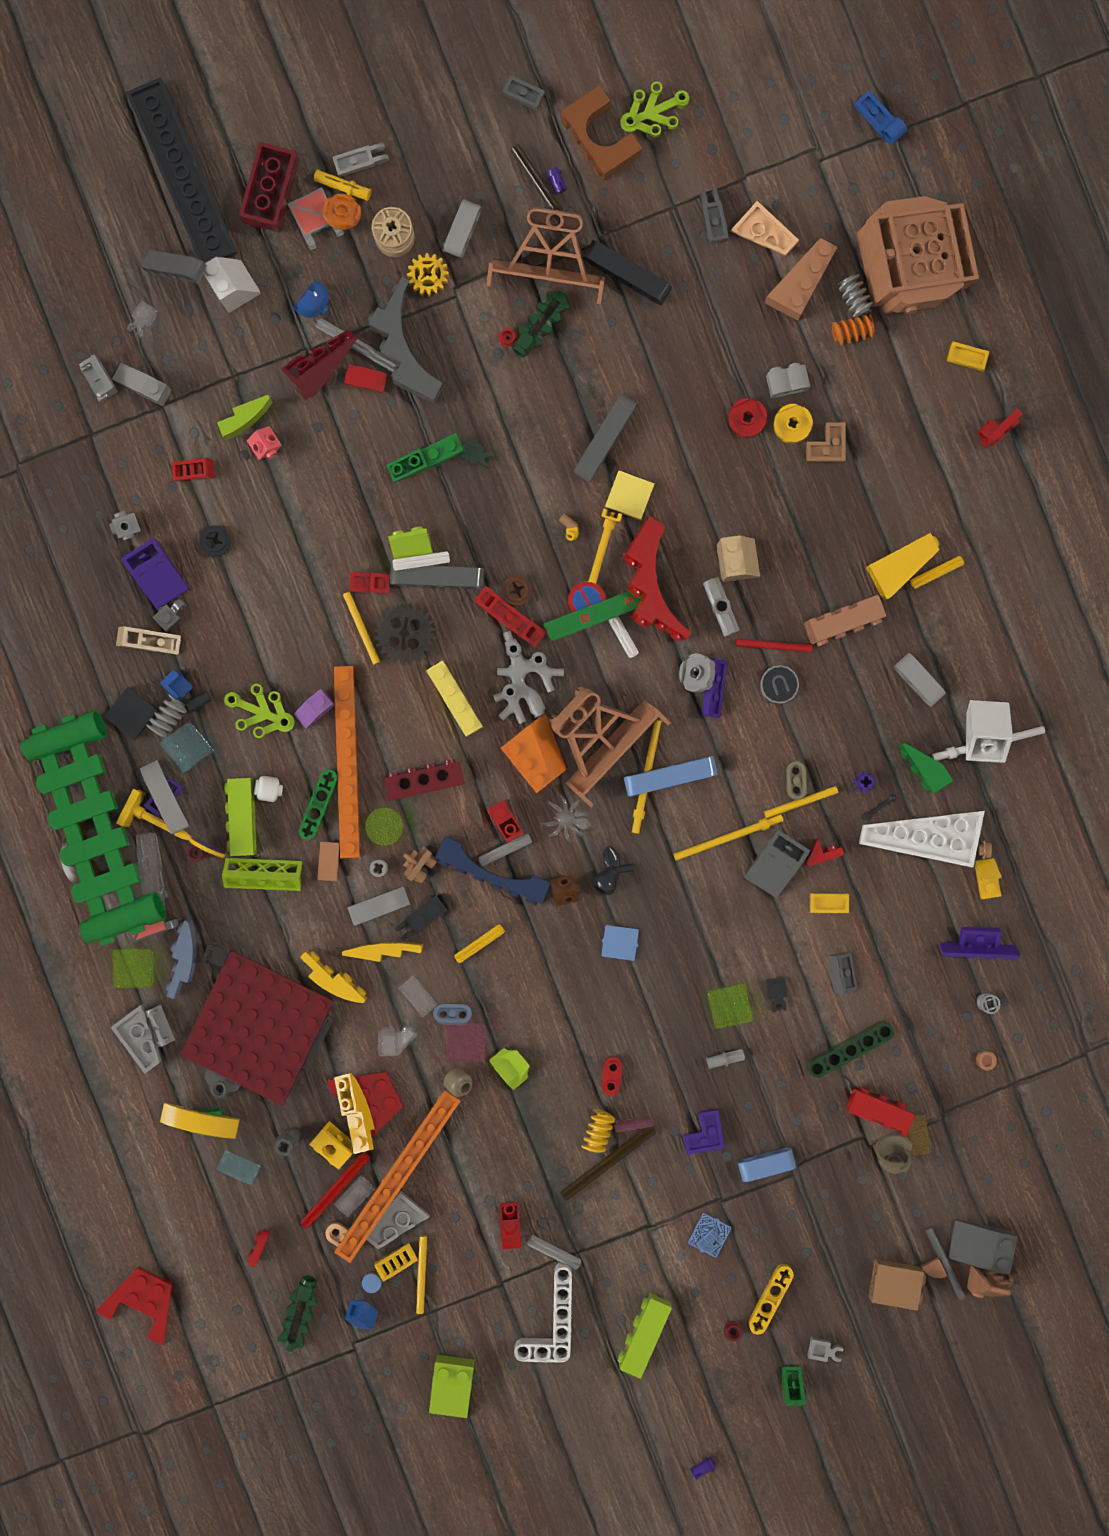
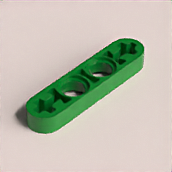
M324 770L319 777L299 828V835L304 840H311L318 833L338 782V775L334 770ZM332 773L334 781H329L328 787H331V789L320 787L321 783L323 785L326 784L327 779L324 776ZM320 790H324L327 793L325 801H319L317 798V793ZM313 808H317L320 811L318 819H313L310 816V811ZM307 819L311 822H317L316 826L314 824L311 826L313 834L306 837V832L303 829L309 827L310 823H306Z

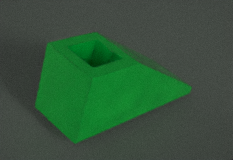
M906 743L899 745L901 748L899 750L900 754L905 760H909L911 771L915 776L918 775L922 780L920 784L926 792L935 793L953 781L943 764Z

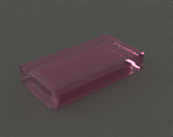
M652 1115L614 1122L617 1133L654 1126Z

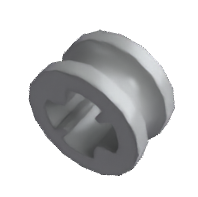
M375 860L370 865V872L375 877L384 876L388 871V865L383 860ZM376 863L383 865L381 874H379V871L376 873L374 870Z

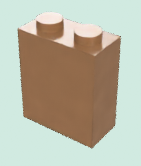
M875 1259L868 1297L872 1303L918 1311V1306L922 1304L923 1300L921 1289L925 1285L926 1274L918 1266Z

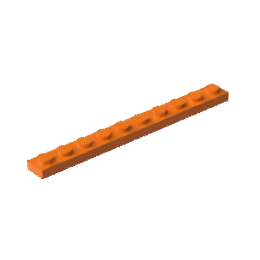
M354 666L334 667L340 858L360 857Z
M444 1089L334 1253L351 1263L461 1100Z

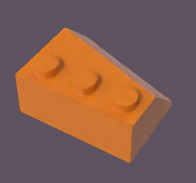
M546 713L501 747L502 751L536 793L567 770Z

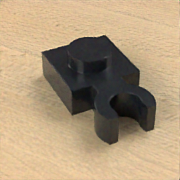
M785 977L765 979L767 997L774 1000L771 1004L772 1011L776 1012L777 1004H782L783 1011H786V1003L782 1000V997H788Z

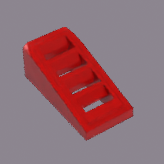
M200 458L172 462L173 481L214 478L213 460ZM188 465H190V475H188ZM196 465H198V474H196ZM180 466L183 468V476L180 475Z

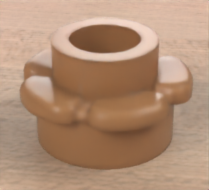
M984 840L982 844L978 845V855L982 856V859L991 858L992 844Z

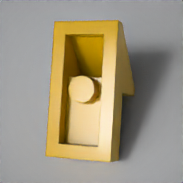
M995 859L974 861L980 899L1000 897L999 879L1002 877Z

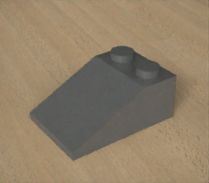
M955 1220L948 1258L989 1271L1010 1275L1018 1237L1011 1230Z

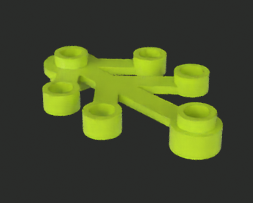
M654 82L651 85V94L645 111L637 114L640 103L645 100V93L643 90H636L630 112L624 114L621 118V128L629 133L639 130L650 134L653 138L659 137L661 127L658 124L649 126L642 123V121L648 119L665 125L670 130H675L678 127V118L675 116L668 118L660 115V113L675 106L680 109L687 107L689 94L683 90L678 91L674 98L655 106L658 95L662 92V84ZM658 86L660 90L655 91L653 87ZM641 94L643 97L638 99L636 95ZM682 95L685 99L680 100L678 97ZM631 119L633 123L628 124L626 121ZM670 121H675L676 124H675V125H670L669 122H670ZM658 129L659 132L653 133L652 130Z
M259 684L252 685L251 692L256 696L260 707L241 700V697L234 692L228 693L224 698L225 704L228 707L236 708L238 706L257 714L245 720H237L236 728L238 730L244 731L249 726L267 719L274 722L266 727H256L253 730L256 738H263L265 734L275 730L288 732L294 727V718L292 715L285 713L280 701L281 695L273 691L268 696L269 701L274 703L278 714L276 715L270 712L263 694V687ZM256 686L260 687L259 693L254 692ZM273 694L278 695L276 701H273L271 698ZM231 696L235 698L234 703L229 702ZM283 719H287L288 724L286 726H283L281 724V721ZM241 721L245 723V727L242 729L239 727ZM258 729H261L263 731V734L261 736H258L256 734V731Z

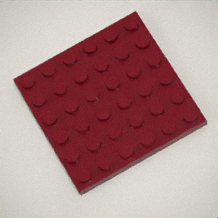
M231 950L180 1055L283 1106L334 1000Z

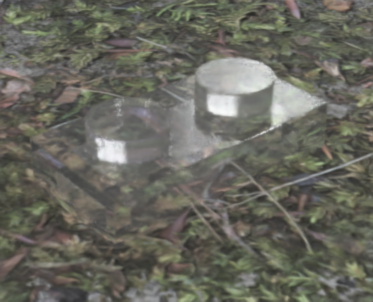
M360 1175L334 1205L348 1218L375 1188Z

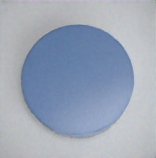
M376 1272L367 1273L362 1280V1287L368 1293L377 1292L382 1284V1279Z

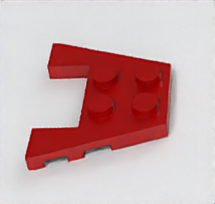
M387 1071L354 1076L362 1089L372 1116L375 1129L370 1130L371 1137L403 1107V1103ZM328 1079L326 1082L335 1097L338 1095L335 1079Z
M138 1267L98 1307L95 1313L111 1320L121 1302L155 1319L147 1338L163 1345L166 1340L165 1334L168 1325V1312L173 1283Z

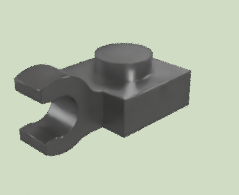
M178 599L172 607L166 604L153 618L168 632L181 619L177 614L187 605L183 600Z

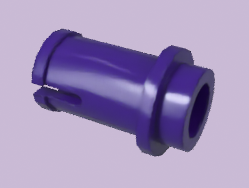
M557 167L549 170L547 178L551 180L556 194H560V191L561 193L565 192L567 187L562 179L561 170H558Z
M705 1457L704 1461L690 1468L697 1480L706 1473L713 1472L716 1464L711 1457Z

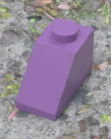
M320 689L306 700L294 715L307 729L333 708L335 703L324 690Z

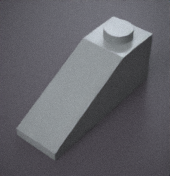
M120 363L112 378L113 381L162 407L172 391L161 381Z

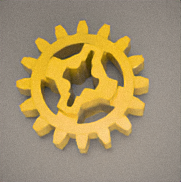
M426 253L425 258L418 255V261L412 260L414 266H408L409 271H411L407 273L408 278L411 279L409 284L410 286L414 285L413 290L415 292L420 290L421 296L425 292H427L428 297L431 296V292L438 295V289L444 290L442 284H448V280L445 278L449 277V272L445 271L448 269L447 265H442V258L436 260V254L432 258L429 257L428 253ZM439 269L441 271L440 279L436 276ZM416 271L420 274L418 280H416ZM425 273H427V274H430V273H431L432 276L430 277V276L427 275V276L425 277Z

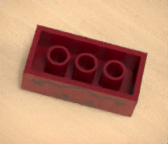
M259 142L239 217L244 224L280 233L300 162L296 151Z

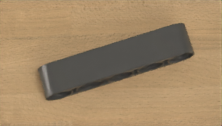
M149 250L141 268L155 276L199 284L207 264L190 256Z
M623 393L620 394L574 469V474L589 483L591 482L635 411L638 402Z
M391 565L390 585L483 589L484 569L423 566L394 570L393 565Z

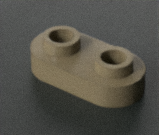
M798 761L791 762L786 767V791L788 796L794 800L802 799L807 792L806 768ZM794 767L798 768L799 770L798 774L796 775L792 773V769ZM795 786L799 788V792L797 794L793 792V788Z

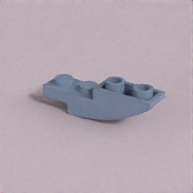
M189 919L180 923L177 931L179 934L178 940L174 941L171 952H173L172 958L179 960L175 962L172 969L174 973L173 979L169 980L166 987L168 991L167 997L173 999L178 997L183 982L188 983L192 981L197 955L196 935L193 922Z

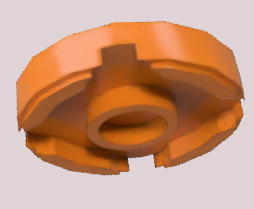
M336 194L330 199H326L323 205V217L330 226L336 229L347 230L358 224L361 218L360 205L358 206L353 197L346 194Z

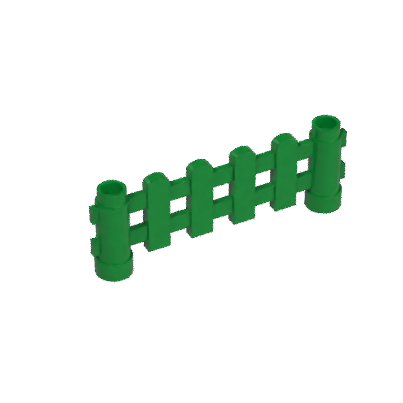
M92 710L79 715V718H77L76 714L61 718L62 724L49 729L47 725L31 729L33 735L21 741V749L29 762L37 759L42 761L45 774L37 777L36 784L41 793H52L57 810L49 813L48 822L52 829L64 830L69 845L61 849L60 860L65 866L76 867L80 883L72 886V897L77 903L87 902L91 916L89 919L79 923L81 936L87 944L97 941L100 942L101 946L115 942V936L128 931L130 935H135L146 931L145 925L150 926L166 919V911L161 897L155 891L142 895L137 900L135 898L132 885L138 884L142 880L137 865L133 863L125 866L120 849L130 846L125 828L119 827L113 830L108 815L109 812L117 810L118 807L113 791L109 790L101 793L96 778L106 773L102 757L99 754L90 757L86 747L88 742L91 744L107 737L106 726L97 710ZM71 749L75 763L60 767L56 754ZM82 783L86 799L72 804L67 787ZM93 819L98 835L84 840L79 823ZM105 855L110 872L96 877L90 860ZM117 892L121 905L106 910L102 896Z

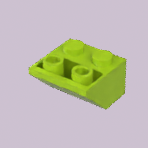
M415 527L411 529V532L396 531L392 533L393 536H388L394 559L433 553L430 536L426 528Z

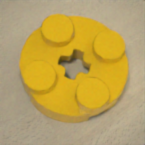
M788 404L778 411L773 425L776 435L784 443H798L803 441L810 433L813 420L810 412L805 407L798 406V404ZM790 419L798 422L796 428L789 427Z

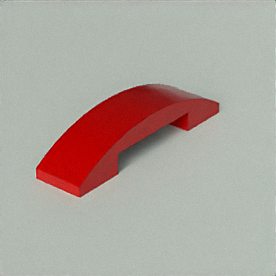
M486 586L474 600L476 604L534 648L547 633Z

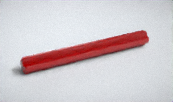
M362 1152L301 1220L302 1226L308 1229L370 1160V1156L367 1153Z

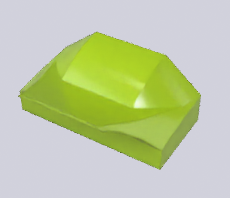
M504 1047L489 1059L494 1069L513 1090L528 1078L527 1073L530 1065L517 1050L511 1051Z

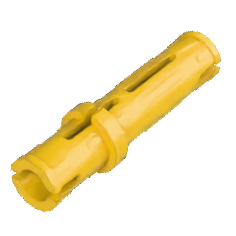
M319 169L314 174V182L345 192L350 197L353 195L368 201L371 196L370 188L360 186L355 181L351 180L349 182Z

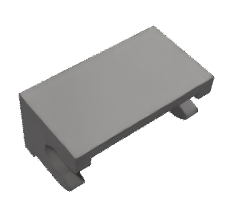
M95 354L79 364L99 402L118 392L100 359Z

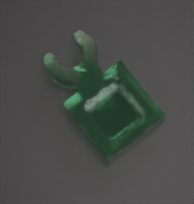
M467 438L463 446L465 452L459 454V457L474 465L480 461L483 467L489 469L490 465L485 462V459L491 458L494 460L495 456L492 453H483L485 449L483 446Z

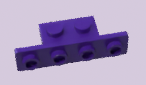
M961 927L959 943L940 942L939 945L942 955L947 957H985L987 959L1004 958L1008 960L1013 958L1019 959L1020 957L1016 945L999 944L1001 937L1000 928Z

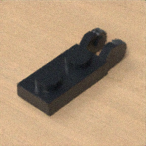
M435 895L407 916L406 920L394 929L396 932L400 931L408 923L412 926L413 929L402 937V940L405 941L414 933L421 931L448 909L439 897Z

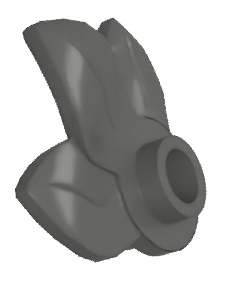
M209 1069L205 1072V1080L210 1085V1092L215 1098H224L229 1092L236 1091L241 1086ZM218 1085L223 1086L222 1092L217 1090Z

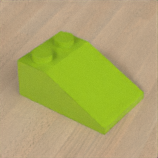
M444 1355L436 1356L429 1413L467 1418L474 1359Z

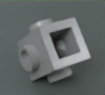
M134 511L115 513V517L111 518L113 523L109 524L113 535L117 534L118 538L122 537L123 540L134 537L133 533L141 531ZM127 523L128 525L126 528H122L121 524Z

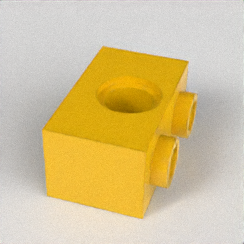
M330 1121L309 1144L338 1170L354 1152L351 1139Z

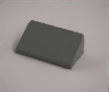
M851 952L828 956L834 993L844 994L858 990Z

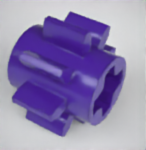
M863 770V775L855 773L857 779L852 780V782L856 783L857 786L854 790L862 789V794H866V789L874 791L872 786L877 783L872 778L875 775L874 773L867 775V770ZM864 778L868 780V784H865V786L860 782Z

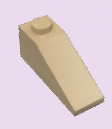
M124 626L118 627L116 646L178 655L181 636Z

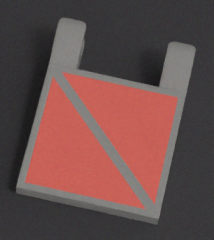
M322 188L288 204L310 250L317 248L312 234L330 226L323 217V205L327 197ZM333 227L337 237L344 235L342 229Z

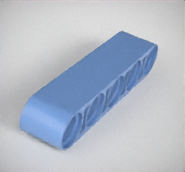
M714 756L627 776L624 777L627 795L633 796L716 776L718 773Z

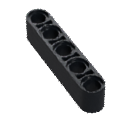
M592 240L582 257L591 266L658 305H663L672 290V286L666 281L598 241Z

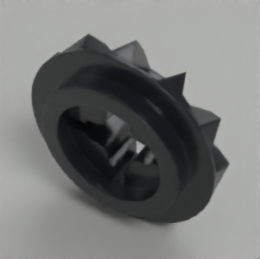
M209 526L200 535V547L210 556L224 554L230 547L229 534L220 526ZM218 535V540L222 544H215V546H212L213 543L208 538L215 539V537Z

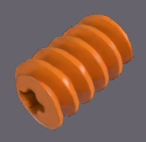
M871 314L869 318L864 315L861 319L855 317L854 321L852 319H847L846 322L841 320L839 325L837 322L832 323L833 338L835 342L839 341L841 346L844 339H846L848 344L851 343V338L858 342L859 336L865 341L867 334L870 339H873L875 329Z

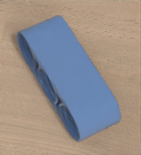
M787 1147L744 1158L738 1161L742 1181L749 1182L796 1168L792 1148Z

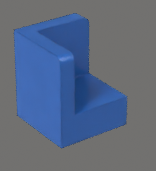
M173 670L160 682L176 700H181L193 689V686L177 670Z
M351 1301L345 1320L358 1329L373 1330L378 1310L366 1301Z

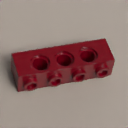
M451 759L444 761L445 765L441 766L433 763L425 765L426 769L419 771L418 767L407 769L406 774L400 775L399 771L389 773L388 778H384L388 800H397L465 784L461 763ZM440 770L448 772V778L445 781H441L438 778ZM422 774L429 776V783L426 785H422L419 781ZM404 778H408L411 782L408 789L401 787V780Z

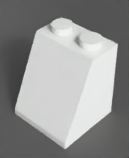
M215 257L205 263L207 267L203 274L228 313L261 294L241 260Z
M970 700L966 716V760L1005 763L1013 739L1009 703Z

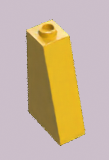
M929 533L866 567L883 601L891 598L940 550L938 548L939 542L935 536Z

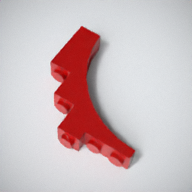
M649 516L643 522L622 557L626 560L627 565L638 568L626 587L634 596L642 597L631 617L635 619V623L639 626L648 627L654 623L657 629L665 630L671 634V638L683 642L688 639L691 631L684 627L668 609L662 598L656 577V552L665 526Z

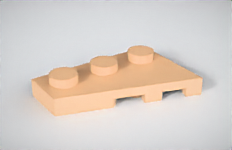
M758 201L731 229L732 233L784 256L799 242V239Z

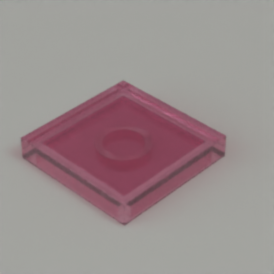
M485 1022L446 1025L447 1061H485Z

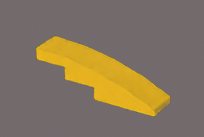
M410 942L372 943L345 949L342 955L380 962L383 955L400 958L403 950L421 953L423 944Z

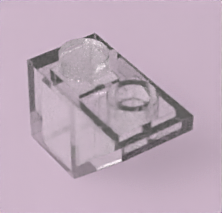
M412 1026L402 1027V1030H394V1027H383V1030L378 1032V1056H398L418 1035V1030H414Z

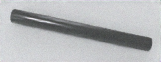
M926 1228L925 1231L958 1299L966 1298L933 1228Z

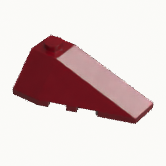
M346 330L329 339L326 346L320 348L316 346L312 349L311 354L305 357L301 354L281 368V370L298 392L307 400L309 397L316 395L317 391L324 386L356 342L357 337L351 331Z

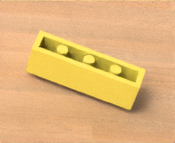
M441 661L426 670L465 736L468 737L482 729V724L446 664Z

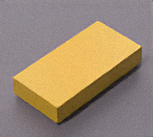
M952 341L946 361L984 371L990 351Z
M810 893V913H849V894Z

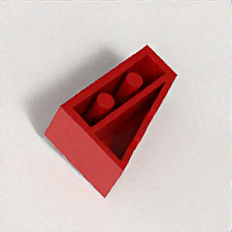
M861 1086L859 1089L853 1087L845 1108L849 1113L870 1122L873 1121L881 1124L884 1128L899 1131L901 1135L907 1137L915 1114L906 1107L907 1104L898 1100L895 1103L888 1101L889 1097L879 1093L875 1096L870 1094L871 1090Z

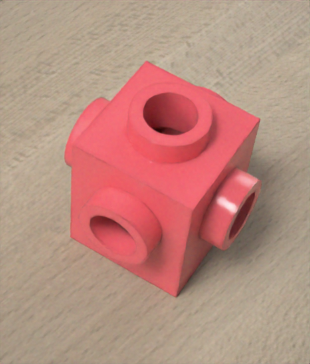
M270 426L256 430L247 440L259 460L273 458L277 455V450L282 446Z

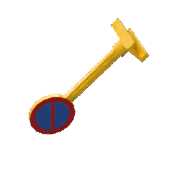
M603 509L602 517L605 518L603 524L604 531L589 581L578 583L571 589L568 595V605L572 613L606 600L604 591L596 582L611 531L614 530L616 521L621 522L623 514L618 513L616 519L613 518L615 513L611 512L610 516H606L608 510Z
M133 789L116 824L122 827H130L134 817H137L139 819L143 818L170 832L164 820L147 812L145 808L140 806L146 793L139 789ZM184 830L174 834L181 839L189 840L196 847L215 856L224 858L226 855L221 849L192 837Z

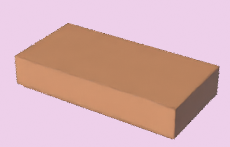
M320 842L318 880L338 881L340 843Z

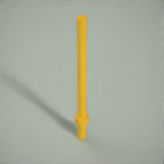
M655 720L653 723L644 772L652 770L662 721ZM647 792L639 794L637 807L633 813L632 833L639 834L641 821L645 816L644 806Z
M780 814L769 819L764 818L756 824L674 853L675 861L761 829L762 831L770 829V826L783 822V817Z

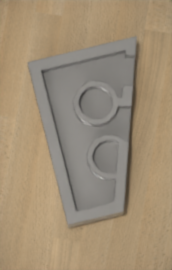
M143 1004L111 1027L144 1074L162 1061Z
M400 1191L366 1240L377 1249H380L402 1233L415 1227L421 1221L428 1219L430 1214Z

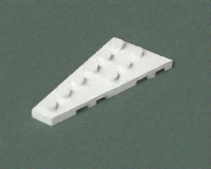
M985 811L862 825L859 844L973 867Z

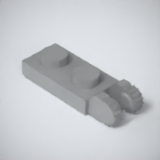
M384 143L372 146L367 145L333 156L338 177L387 162L389 158L386 154L373 158L371 153L376 154L385 149Z

